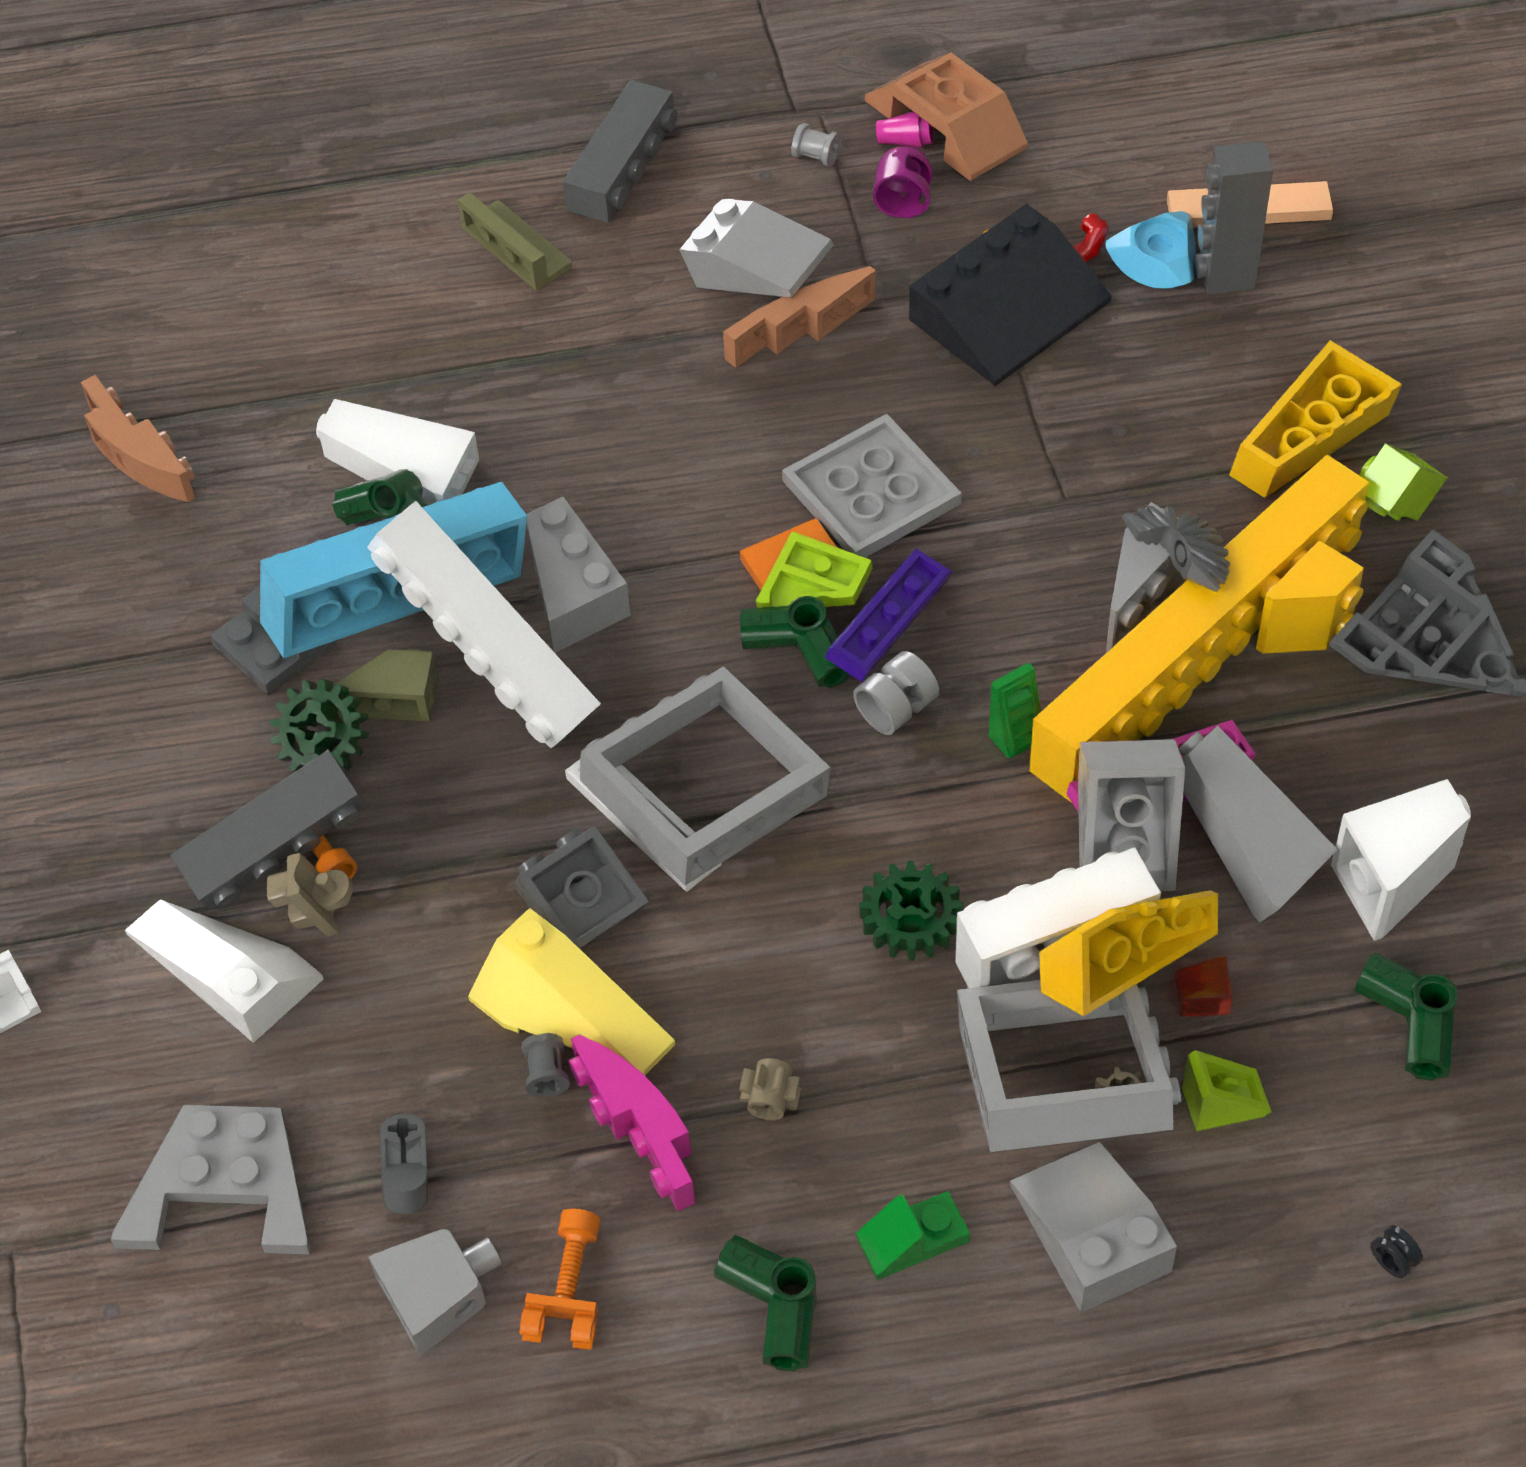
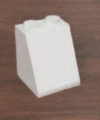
M1448 779L1343 814L1335 846L1338 850L1333 855L1331 866L1374 941L1382 939L1455 868L1466 829L1471 819V812L1466 799L1461 794H1456Z

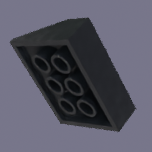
M1026 203L909 286V320L996 386L1110 303L1112 295L1056 224Z

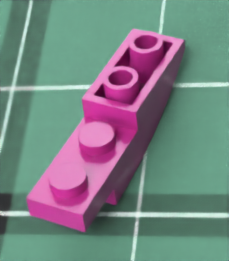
M582 1035L571 1038L574 1058L568 1060V1063L579 1087L588 1085L594 1096L589 1099V1104L600 1126L608 1124L616 1140L629 1135L639 1158L648 1156L654 1169L649 1171V1174L661 1199L669 1196L677 1212L695 1204L693 1181L681 1159L692 1155L689 1132L675 1109L649 1079L623 1057Z

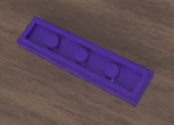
M915 548L829 647L825 658L863 682L947 583L952 571Z

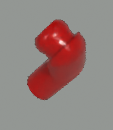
M1096 213L1088 214L1082 220L1080 227L1086 235L1082 242L1073 246L1085 262L1098 256L1109 232L1106 220H1101L1100 216Z

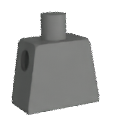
M448 1229L432 1232L368 1257L379 1285L419 1356L428 1352L485 1306L486 1300L478 1277L502 1265L488 1237L461 1251Z

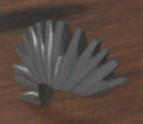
M1148 506L1147 510L1142 507L1138 508V517L1129 513L1123 514L1122 518L1137 541L1148 545L1151 543L1158 545L1160 542L1161 546L1167 549L1173 565L1176 566L1177 571H1180L1183 579L1215 592L1219 591V584L1225 583L1226 576L1229 574L1230 562L1223 557L1228 556L1229 553L1227 549L1218 546L1224 540L1221 535H1215L1217 533L1215 528L1207 527L1208 521L1198 522L1200 516L1194 515L1189 517L1190 512L1187 510L1184 511L1180 519H1177L1176 512L1172 506L1165 507V516L1153 506Z

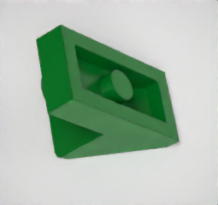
M946 1191L912 1206H909L904 1194L895 1197L856 1232V1238L876 1280H879L970 1242V1232L949 1191Z

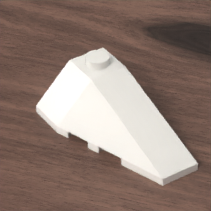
M159 900L125 930L132 940L253 1043L324 979L319 971L287 946L163 900Z

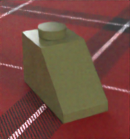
M388 649L337 682L336 685L340 684L349 688L347 697L355 696L361 699L362 702L355 711L368 714V718L430 722L438 674L433 652L418 649Z

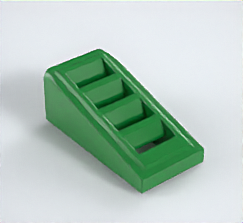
M1030 663L1018 667L991 683L989 738L1007 758H1013L1031 748L1033 719L1041 712L1035 669Z

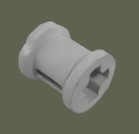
M802 123L794 134L791 154L797 158L803 155L822 161L823 166L831 167L839 154L841 135L833 131L830 134L811 129L810 124Z

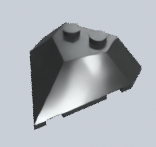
M1433 529L1409 554L1398 575L1362 615L1356 612L1329 643L1330 647L1365 673L1526 697L1525 678H1519L1511 661L1514 654L1487 594H1481L1473 576L1475 567L1470 556Z

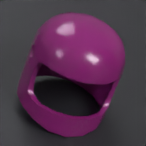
M903 146L890 149L880 158L873 188L874 203L880 211L894 218H913L927 211L931 198L930 184L933 179L932 165L927 156L916 148ZM900 192H906V194L901 198ZM924 193L926 201L920 205L921 196Z

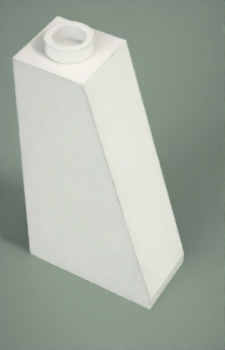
M334 399L327 413L322 414L317 423L316 434L320 438L324 457L366 480L387 476L400 469L412 471L422 483V498L428 505L462 495L480 460L475 432Z

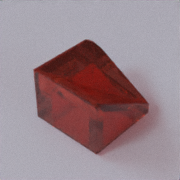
M1227 956L1216 957L1175 971L1181 1017L1228 1015L1230 1013L1233 995Z

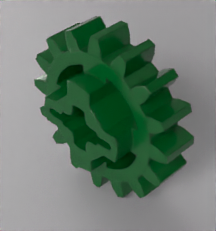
M320 679L317 685L315 682L305 680L302 681V692L292 688L287 690V695L290 699L288 704L276 703L275 707L282 715L280 719L270 720V725L279 728V734L273 736L270 741L272 744L283 746L277 758L282 761H291L289 770L292 772L297 771L327 750L334 755L343 769L348 770L352 768L351 761L348 758L349 755L356 754L362 756L364 751L356 744L358 739L369 738V733L360 730L359 724L369 718L368 714L355 711L362 701L359 697H347L348 687L340 684L333 687V682L325 679ZM338 710H340V712H341V714H342V716H343L344 722H343L342 719L339 717V715H338ZM317 725H323L332 728V730L316 733V731H311L307 728L308 726L317 727ZM296 738L300 742V748L297 744Z
M908 861L906 870L899 871L894 863L889 864V876L887 877L877 872L874 873L873 887H863V902L859 903L860 919H863L864 935L873 934V947L878 949L885 944L889 945V957L895 958L900 950L907 951L909 961L915 960L916 951L923 950L929 958L934 957L935 944L947 949L950 946V934H957V913L963 911V902L959 901L960 889L958 886H949L948 873L944 872L935 877L932 875V864L928 863L922 871L915 869L913 861ZM882 903L886 904V916L882 918L879 911ZM937 903H940L943 910L940 918L937 917Z

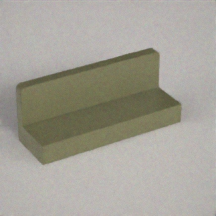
M470 192L457 200L462 229L535 291H538L572 268L571 259L501 201L497 200L486 206Z

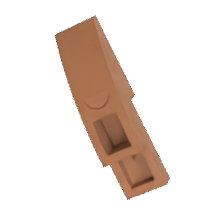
M96 375L82 381L81 385L91 410L84 417L92 440L103 455L123 473L151 490L186 502L195 499L190 481L195 479L194 472L185 457L177 459L174 454L176 453L175 447L168 434L164 430L158 433L149 419L137 423L131 412L124 414L121 410L123 409L122 403L112 387L105 389Z

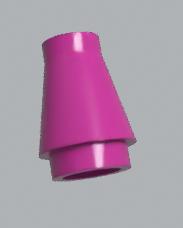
M914 111L886 120H877L876 122L878 144H893L924 149L925 145L934 143V127Z

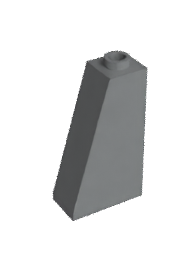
M1216 726L1205 737L1197 731L1179 748L1185 765L1183 793L1252 915L1259 922H1262L1278 911L1338 849L1219 726Z

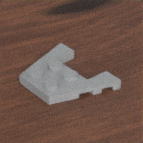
M183 1105L112 1232L111 1237L115 1248L160 1250L168 1204L171 1201L268 1204L261 1242L264 1253L310 1255L311 1246L305 1226L304 1212L282 1109L274 1107Z

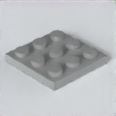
M888 414L875 419L782 470V481L811 514L818 519L820 524L845 551L865 558L961 505L962 493Z

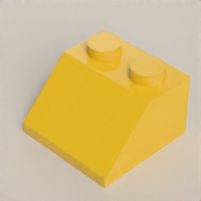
M1319 540L1265 595L1256 650L1262 654L1326 650L1329 647L1330 641L1354 616L1355 607L1363 594V588L1360 587L1364 567Z

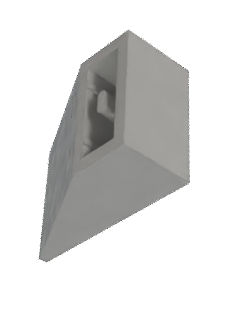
M1152 502L1148 505L1155 507L1165 516L1164 509L1160 508ZM1128 527L1124 532L1111 603L1106 653L1187 581L1183 579L1180 571H1177L1170 558V553L1161 546L1160 542L1158 545H1154V543L1148 545L1144 542H1139Z

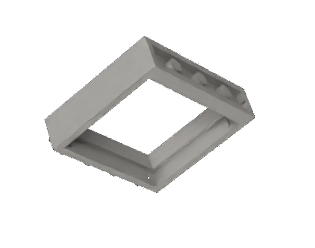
M723 666L708 676L703 675L699 677L691 686L678 694L665 697L656 707L641 716L628 719L619 729L604 738L595 739L581 751L580 781L686 886L826 797L831 767ZM720 705L791 773L688 838H685L616 767Z
M1040 980L957 990L959 1030L990 1152L1173 1130V1105H1178V1102H1181L1180 1087L1176 1077L1169 1078L1170 1061L1166 1046L1158 1047L1160 1042L1158 1024L1155 1016L1148 1017L1149 1002L1145 987L1138 988L1136 984L1085 1016L1042 994ZM1120 1015L1125 1016L1147 1081L1146 1083L1006 1099L988 1031Z

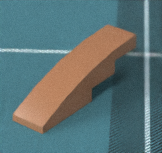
M868 266L832 276L798 289L792 298L781 297L755 310L723 331L725 360L737 368L764 347L769 348L778 355L806 333L816 341L821 340L876 299V270Z

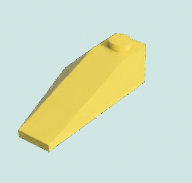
M531 908L496 939L468 995L470 1002L503 1028L517 1033L523 1030L534 1035L544 1033L557 1034L563 1038L564 1045L573 1048L571 1038L582 1035L623 1057L644 1075L675 1046V1040L565 934Z

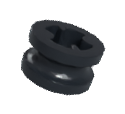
M1391 1225L1384 1231V1238L1377 1237L1371 1242L1370 1248L1377 1262L1396 1278H1404L1410 1273L1409 1266L1416 1267L1423 1261V1254L1417 1242L1398 1226Z

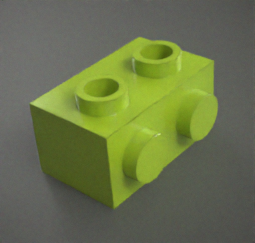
M1386 443L1377 456L1371 457L1364 464L1359 476L1369 481L1366 497L1368 507L1381 516L1389 515L1397 521H1400L1402 517L1418 521L1448 478L1415 454Z

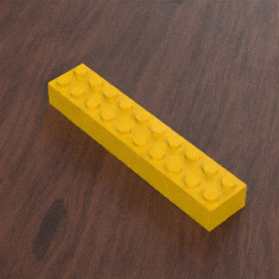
M1329 455L1324 456L1223 547L1229 553L1228 556L1223 558L1230 562V566L1228 569L1229 574L1226 576L1227 579L1224 584H1219L1220 589L1218 592L1187 580L1033 719L1030 772L1071 802L1066 793L1069 783L1078 780L1080 742L1138 741L1144 735L1149 737L1155 733L1167 713L1173 708L1178 710L1183 707L1191 697L1194 688L1202 681L1206 683L1211 681L1220 670L1222 663L1231 654L1237 656L1245 649L1251 636L1260 628L1265 595L1319 540L1339 553L1343 551L1350 552L1356 546L1362 535V530L1359 529L1361 519L1368 508L1366 496L1369 481Z

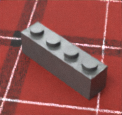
M634 80L629 81L563 180L566 211L609 223L617 209L624 207L628 192L634 183L640 182L646 164L651 157H655L658 154L661 141L666 133L671 132L676 125L678 113L674 109L673 91Z
M1264 141L1214 146L1212 164L1206 165L1205 180L1208 195H1203L1201 199L1204 225L1198 226V243L1201 251L1200 254H1195L1194 270L1196 278L1203 279L1207 295L1252 290L1256 287L1273 176V168Z
M327 750L170 856L201 903L210 910L215 907L224 908L239 899L242 895L241 890L254 881H265L269 875L278 873L282 867L281 863L287 860V856L297 853L306 854L319 845L321 842L320 837L335 827L336 829H342L352 824L360 816L359 811L368 805L339 761Z

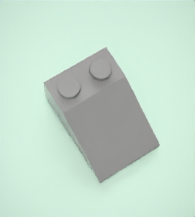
M722 199L713 207L712 212L700 226L692 232L679 251L697 288L792 298L834 245L830 238L754 201Z
M1175 740L1080 742L1078 771L1080 867L1096 862L1098 858L1106 853L1114 851L1120 853L1135 847L1159 890L1175 891L1185 779V765Z
M1100 1142L1010 1180L1013 1192L1080 1313L1172 1272L1177 1245L1151 1201Z

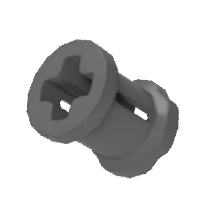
M553 1033L532 1035L526 1038L521 1043L523 1057L527 1059L529 1076L525 1081L527 1093L539 1098H549L564 1093L569 1088L570 1081L567 1073L563 1072L561 1057L565 1051L563 1038Z

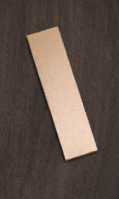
M1327 181L1272 184L1265 224L1331 220L1333 207ZM1208 189L1168 191V211H1184L1190 214L1193 228L1204 225L1201 199L1203 195H1208Z

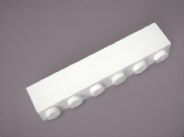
M417 501L381 529L367 546L372 552L371 558L376 566L384 573H391L403 586L402 591L407 600L415 607H422L434 620L433 625L438 634L446 641H453L465 654L464 660L470 669L480 676L484 675L495 687V694L501 703L509 709H515L526 721L525 725L528 732L537 741L546 743L550 748L554 747L601 704Z

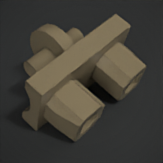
M301 853L287 856V871L267 877L268 901L275 908L288 905L290 922L298 930L316 926L326 937L339 934V926L334 921L333 914L334 910L345 907L349 903L353 892L352 880L340 870L319 873Z

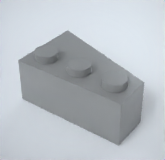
M560 497L526 514L530 548L554 653L631 616L626 581L564 497Z

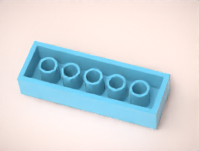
M503 482L477 488L471 492L422 507L493 586L521 577L527 515ZM398 515L260 560V623L283 658L424 610L422 607H415L407 600L402 591L403 586L391 573L386 574L376 566L371 558L372 552L367 548L375 535Z

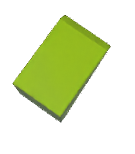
M1197 1050L1188 1054L1182 1090L1196 1131L1261 1118L1271 1113L1268 1100L1255 1068Z

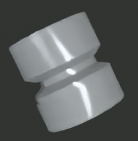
M901 651L881 668V673H874L853 691V698L861 715L874 729L884 735H892L912 718V713H919L939 696V686L932 671L919 657L908 651Z

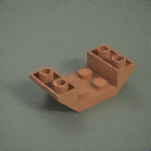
M948 53L925 62L865 94V101L888 119L899 116L911 109L946 136L943 161L969 181L1027 149L1028 142L1006 93L953 53Z

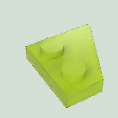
M792 531L756 599L757 608L789 606L792 601L803 596H813L821 600L825 607L855 605L873 569L872 560Z

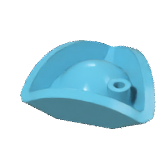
M1184 211L1158 215L1130 226L1106 240V249L1112 260L1120 270L1138 283L1154 288H1173L1190 283L1195 277L1194 256L1196 254L1194 230L1190 214Z

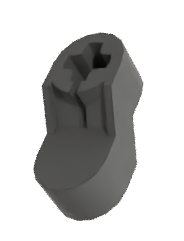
M402 1113L387 1118L380 1128L384 1206L392 1212L408 1214L422 1209L428 1201L426 1128L424 1121L413 1114Z

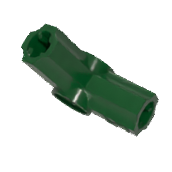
M400 469L387 476L339 488L334 491L335 498L332 503L336 517L344 521L346 526L378 517H394L401 514L415 501L421 507L428 506L422 498V483L418 476L407 469Z
M803 596L792 601L789 606L741 609L740 629L743 649L795 646L796 649L800 650L819 687H829L831 689L844 683L850 675L825 658L829 647L838 636L827 618L826 608L821 600L813 596ZM807 622L815 623L814 625L809 627L801 626L802 624Z
M1375 952L1365 964L1354 991L1406 1017L1408 1030L1405 1071L1413 1074L1416 1079L1429 1081L1448 1077L1451 1066L1453 1015L1458 998L1457 988L1445 976L1438 974L1422 976ZM1423 1002L1434 1003L1440 1008L1428 1007Z
M734 1235L732 1239L726 1242L719 1255L714 1269V1277L768 1303L763 1364L772 1366L779 1371L795 1372L801 1368H808L813 1313L817 1302L816 1279L812 1266L804 1259L797 1257L783 1258L740 1236ZM791 1283L800 1284L805 1288L803 1292L797 1295H788L781 1291L784 1286Z

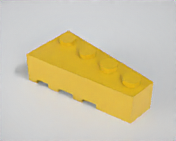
M1330 340L1240 444L1229 476L1266 498L1317 464L1324 456L1332 454L1387 417L1402 384Z

